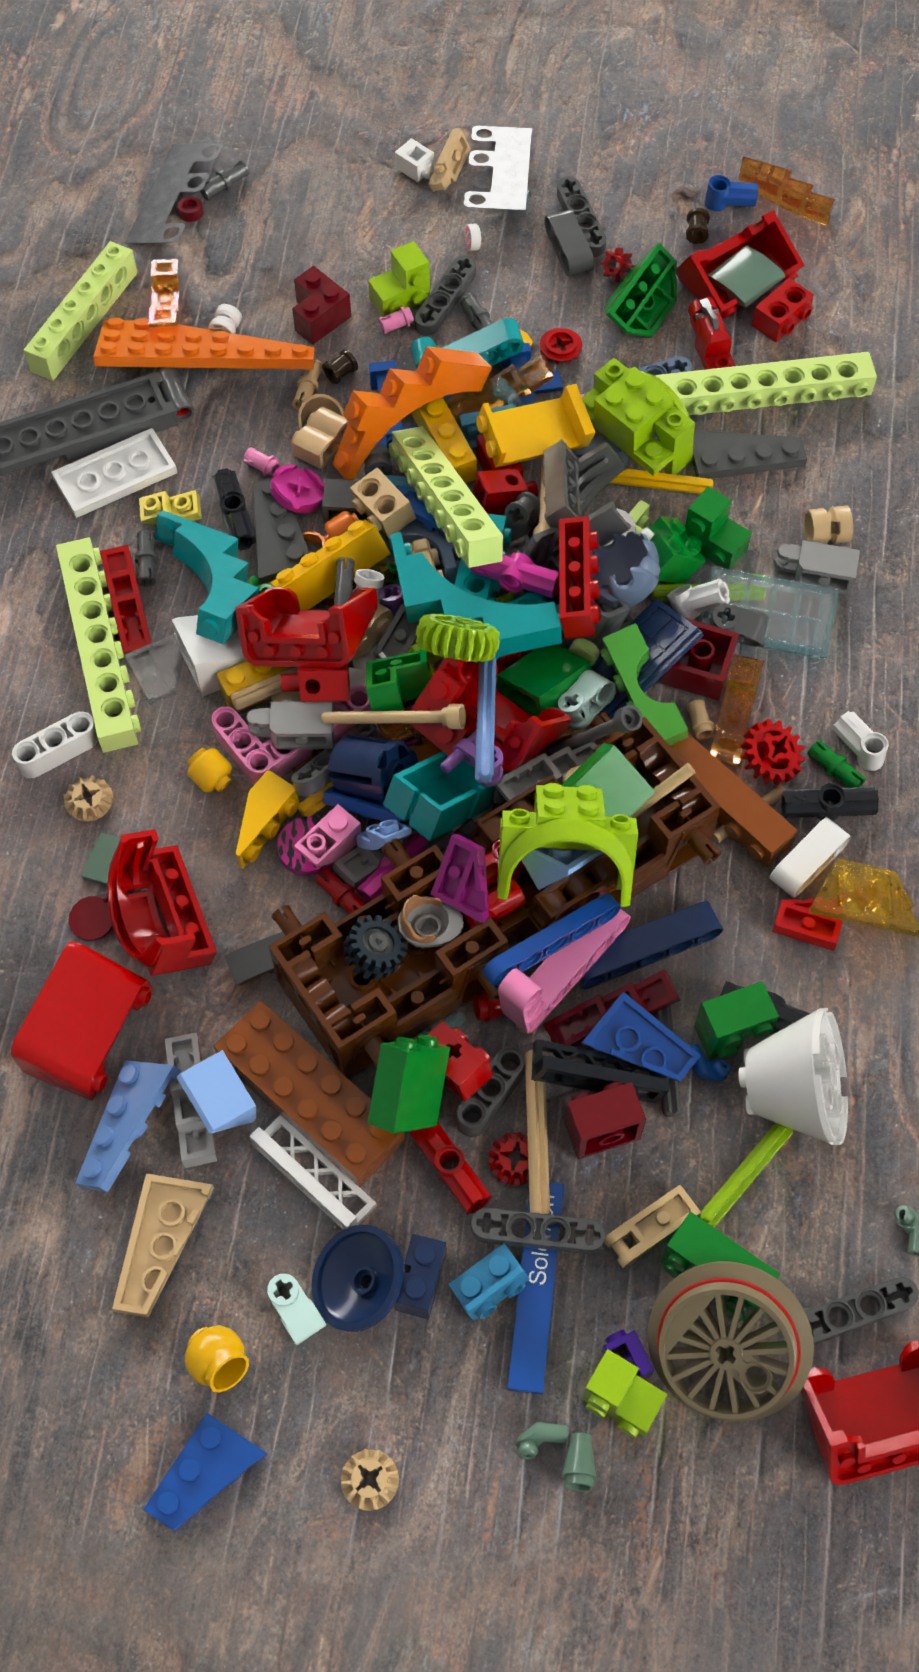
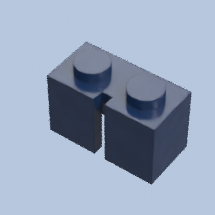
M412 1234L404 1263L405 1271L403 1273L401 1291L394 1304L395 1311L425 1319L430 1318L447 1253L446 1242Z

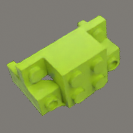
M615 358L611 359L594 373V388L585 394L582 399L595 429L652 476L664 467L665 473L677 475L693 461L695 422L690 419L685 406L677 394L664 381L650 373L638 370L635 366L627 368ZM654 431H655V433L657 434L659 440L656 439V438L653 436V435H654Z
M557 783L536 785L534 812H529L525 809L502 811V818H500L497 898L508 900L514 869L527 854L537 848L600 850L609 856L618 868L616 887L617 890H621L620 906H630L638 842L636 818H630L622 814H616L612 817L605 816L602 789L590 785H581L579 787H564Z

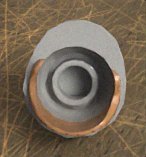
M413 895L406 900L398 916L400 934L408 943L422 949L439 947L450 943L461 935L464 927L461 912L444 903L439 898Z

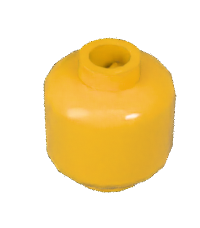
M203 747L187 762L189 766L187 775L205 793L212 792L215 789L221 792L232 781L229 777L232 772L231 763L215 748L206 750Z

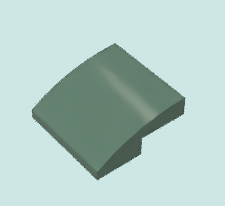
M747 245L707 275L713 286L727 292L730 301L736 298L739 305L744 307L749 306L785 278L784 272L775 263Z

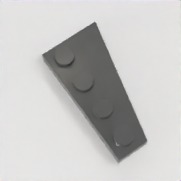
M694 430L692 463L696 477L713 479L806 466L807 457L801 437Z
M272 478L253 483L259 584L275 580L279 572L287 568H293L300 563L303 556L310 553L294 512L282 507L270 492Z

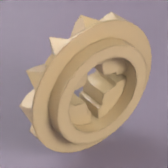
M93 775L86 779L79 777L76 783L73 785L69 784L67 793L63 794L64 806L67 812L79 821L97 820L103 817L113 804L111 787L104 779H96ZM84 791L93 795V801H91L93 806H90L84 799Z
M364 1449L352 1455L342 1468L341 1488L343 1494L358 1509L365 1511L378 1510L386 1506L397 1492L399 1484L397 1467L393 1460L380 1450ZM360 1467L369 1473L382 1468L376 1478L378 1488L381 1490L379 1493L369 1485L357 1491L360 1483L363 1481Z

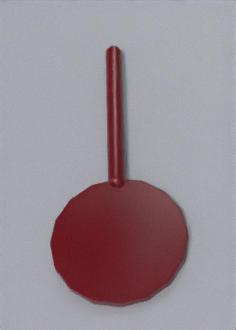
M107 893L103 898L88 896L79 900L72 907L68 923L71 931L78 938L85 941H95L103 938L111 931L113 926L109 913Z

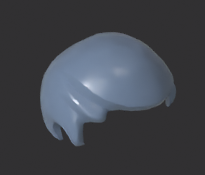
M634 531L628 532L626 536L613 533L615 539L612 544L608 546L599 545V549L594 550V556L597 555L599 560V574H594V580H598L600 598H596L595 601L611 608H616L620 601H625L629 607H632L643 601L656 588L661 571L659 555L654 542L649 541L645 534L640 533L639 536Z

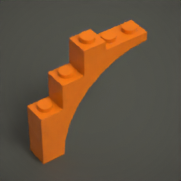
M427 346L416 371L390 368L380 393L353 390L343 413V416L349 423L334 456L332 465L345 480H355L365 459L393 426L416 409L446 395L460 392H481L492 366L476 352Z

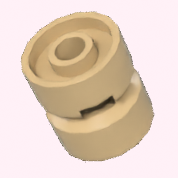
M849 506L830 507L828 512L824 508L806 510L804 515L806 541H817L822 544H827L829 540L833 544L851 542L853 537V518Z

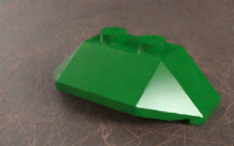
M659 242L628 272L604 306L606 315L625 334L651 338L677 302V279L675 273L677 261Z

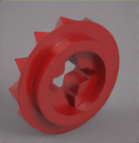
M554 328L544 333L541 337L540 352L541 355L546 356L547 361L555 360L557 365L560 361H565L569 364L571 359H578L579 353L582 352V340L576 332L570 329ZM557 342L562 347H565L564 351L560 348H556Z
M506 1132L502 1137L494 1141L489 1151V1167L499 1181L513 1186L529 1182L528 1136L521 1132ZM518 1146L520 1156L525 1158V1160L518 1161L515 1170L512 1171L511 1159L506 1158V1154L512 1155L513 1150Z

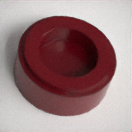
M185 197L177 204L178 215L183 221L195 222L203 216L202 202L196 197Z

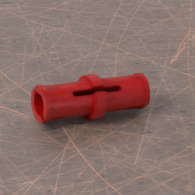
M329 867L321 871L329 879V882L319 874L315 878V882L332 897V902L337 907H343L348 914L365 905L354 893L355 889L350 884L345 885Z

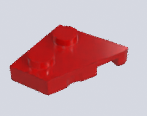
M839 895L837 900L821 901L820 897L808 898L806 900H781L772 932L834 951L849 896Z

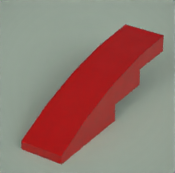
M128 545L100 551L124 655L153 648Z

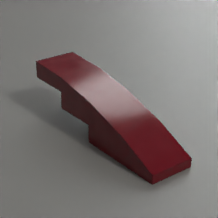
M663 969L637 984L630 982L605 996L598 994L543 1023L550 1042L577 1047L582 1045L583 1040L623 992L651 1015L680 1001V998L668 972Z

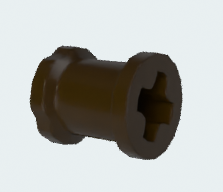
M694 208L688 212L687 223L689 227L686 230V239L690 243L701 244L707 241L709 237L707 224L710 220V214L707 210Z
M343 349L340 352V356L331 362H324L322 369L331 383L338 384L343 376L358 370V363L349 350Z

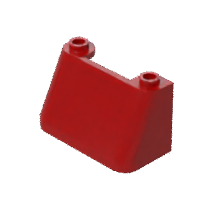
M774 210L763 215L759 223L747 226L742 232L713 248L703 251L700 249L691 254L675 270L679 281L698 300L712 297L722 319H726L737 311L736 307L739 306V302L736 298L730 301L727 292L713 286L707 275L746 245L766 256L784 272L785 278L777 284L782 281L784 283L788 278L795 280L799 277L797 272L805 266Z
M271 587L235 607L243 655L254 666L341 668L352 661L378 608L376 588H358L350 594L348 602L343 605H333L329 608V611L300 610L298 598L292 590L285 587Z
M447 657L442 660L438 669L445 670L466 687L455 704L464 705L466 710L465 726L472 731L471 735L477 729L479 661L466 662ZM496 664V677H497V674H498V666H497V664ZM496 690L494 746L498 747L503 753V771L515 770L558 739L567 730L573 718L556 707L544 709L538 717L530 716Z
M70 941L62 951L13 1041L11 1048L13 1059L23 1073L93 1101L97 1092L101 1093L106 1086L108 1075L105 1074L103 1063L131 1009L137 1011L142 1006L146 1007L152 997L153 990L150 981L76 941Z
M918 1340L905 1345L899 1357V1364L834 1381L833 1375L828 1369L811 1368L808 1379L800 1392L826 1471L832 1483L837 1485L849 1484L919 1465Z

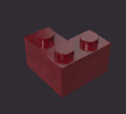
M314 265L294 279L296 301L298 303L292 308L294 328L298 334L312 345L352 317L350 294Z

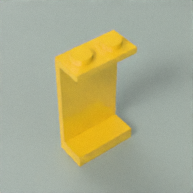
M577 384L567 385L561 398L492 412L489 404L484 403L479 415L476 417L478 431L483 433L486 440L487 455L493 459L495 467L544 457L543 451L561 439L571 450L588 447L596 433Z

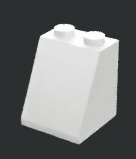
M198 615L177 617L172 619L180 652L202 697L220 690L216 673L247 661L242 652L239 629L222 645L196 634Z

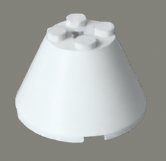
M820 1008L756 1045L744 1049L745 1067L739 1068V1082L742 1088H747L746 1110L748 1115H758L831 1145H841L846 1136L848 1122V1096L841 1095L840 1077H847L844 1051L834 1014L826 1012L828 1008Z

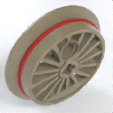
M718 1261L701 1264L684 1271L670 1281L662 1290L649 1318L648 1348L658 1376L669 1391L682 1403L696 1412L714 1419L745 1422L770 1416L787 1406L799 1394L811 1371L814 1341L811 1325L802 1305L782 1282L767 1272L750 1265ZM724 1295L738 1297L730 1325H728ZM714 1297L719 1325L708 1308L709 1303ZM748 1300L756 1304L757 1308L742 1326L737 1328L744 1301ZM765 1312L773 1318V1322L747 1334ZM699 1315L701 1316L706 1325H704L701 1321L697 1319ZM779 1331H782L786 1340L758 1342ZM678 1341L692 1345L684 1347H674ZM789 1353V1364L774 1359L771 1354ZM697 1358L677 1369L672 1362L674 1359ZM753 1366L760 1367L766 1374L756 1375L749 1368ZM707 1367L691 1387L683 1380L684 1377ZM718 1369L711 1399L698 1393ZM725 1372L727 1374L731 1403L718 1401ZM774 1373L784 1375L780 1383L773 1379ZM737 1381L743 1386L751 1400L750 1402L740 1403ZM767 1390L770 1392L763 1397L760 1395V1393H764Z

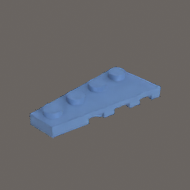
M124 1061L75 1184L83 1189L102 1192L110 1190L131 1155L129 1147L139 1136L142 1137L148 1127L145 1123L154 1106L160 1107L167 1096L163 1091L171 1079L176 1081L177 1076L181 1072L180 1069L168 1064Z

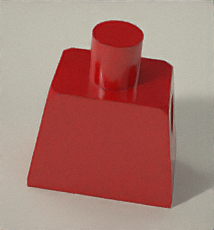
M517 469L477 472L472 494L487 514L504 516L507 505L515 502L516 497L520 493L527 491L538 497V486L535 481L524 482Z
M346 664L341 668L299 667L298 673L281 674L282 692L299 691L301 702L350 701L349 665ZM315 679L318 683H311L308 680Z

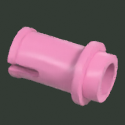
M401 306L399 311L378 318L384 334L403 326L410 327V324L414 322V318L409 307L404 308Z
M252 447L245 452L244 464L262 471L265 477H273L274 472L280 468V462L273 455L269 457Z

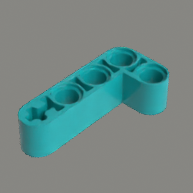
M505 318L442 348L476 352L492 366L521 352L524 348V342L518 322L513 318ZM421 337L411 344L410 349L416 370L426 347H437L431 338Z

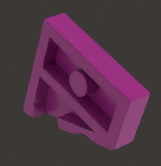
M459 834L451 835L430 895L439 898L444 903L480 923L485 922L489 918L485 848Z

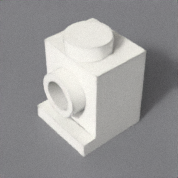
M412 138L395 151V172L398 174L402 172L417 182L422 178L429 179L433 175L435 170L433 151Z

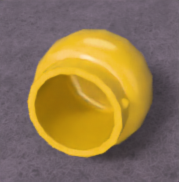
M221 1325L204 1327L197 1330L189 1339L185 1352V1366L191 1377L200 1385L208 1386L218 1393L234 1387L243 1378L249 1367V1359L244 1354L243 1342L231 1328Z

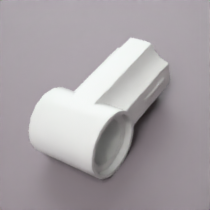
M721 579L694 587L690 584L683 585L672 590L667 595L673 610L690 620L698 617L702 612L714 609L724 603L728 604L730 601L727 584Z
M848 711L840 716L838 721L833 724L832 730L857 755V762L860 767L868 771L880 769L883 766L889 746L887 738L881 733L873 732L854 712ZM868 750H873V751H876L877 753H872V752H869Z

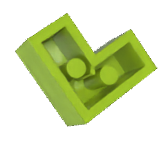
M414 241L391 250V270L368 280L369 299L382 317L399 311L401 306L413 308L417 305H422L430 294L429 261Z
M607 1349L585 1388L582 1400L587 1403L585 1408L602 1419L607 1415L619 1422L617 1428L628 1436L636 1438L637 1435H640L644 1438L668 1394L637 1376L638 1367Z

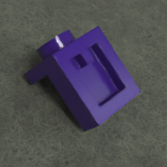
M623 1329L605 1339L607 1344L602 1347L601 1352L603 1356L607 1349L613 1353L624 1350L625 1354L621 1355V1357L639 1368L637 1376L645 1380L653 1375V1365L635 1330L626 1334Z

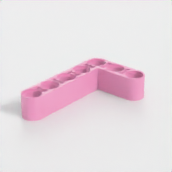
M364 686L350 688V701H329L333 703L334 712L372 711L366 687ZM358 703L365 704L363 706H354ZM220 707L212 714V725L216 739L253 785L256 784L267 770L282 777L312 754L311 751L313 749H278L272 744V739L262 744L257 736L251 735L248 725L237 711L231 707ZM225 724H232L229 727H222ZM334 724V742L357 724ZM242 745H249L248 747L243 749L238 748ZM284 750H290V751H291V752H289V753H287V754H281V753H280L281 751H284ZM259 766H265V768L262 770L255 769Z
M620 909L618 914L609 922L547 957L530 977H527L517 968L511 970L498 987L502 1013L526 1033L531 1034L622 933L628 925L631 916Z

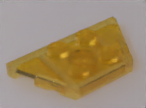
M839 858L833 864L809 909L811 914L919 937V924L911 911L915 905L910 896L904 891L903 883L897 872Z

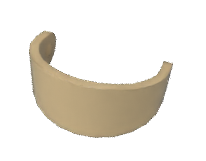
M315 394L308 397L299 408V431L303 428L302 426L306 418L319 408L325 407L343 416L342 406L335 398L326 394Z

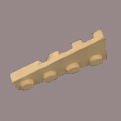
M146 1173L112 1307L114 1312L149 1318L214 1189L212 1184Z

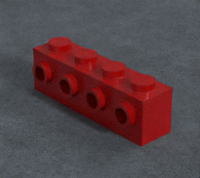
M589 516L559 519L560 621L565 639L595 636V624L600 623L599 605H595V599L600 598L598 580H594V574H599L598 556H594V550L599 549L597 531L592 532Z

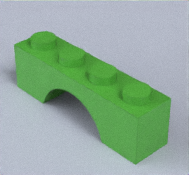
M634 623L602 638L604 649L600 650L606 666L612 665L617 674L613 676V680L620 693L625 691L629 702L625 703L626 706L633 705L637 707L642 714V718H647L669 746L688 738V728L675 702L663 703L649 698L638 684V674L642 666L649 659V649L637 624Z

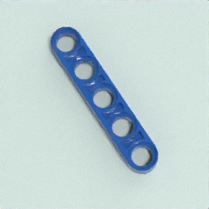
M610 893L604 894L496 956L487 963L482 972L492 986H499L511 970L517 968L523 972L609 922L618 914L621 906Z

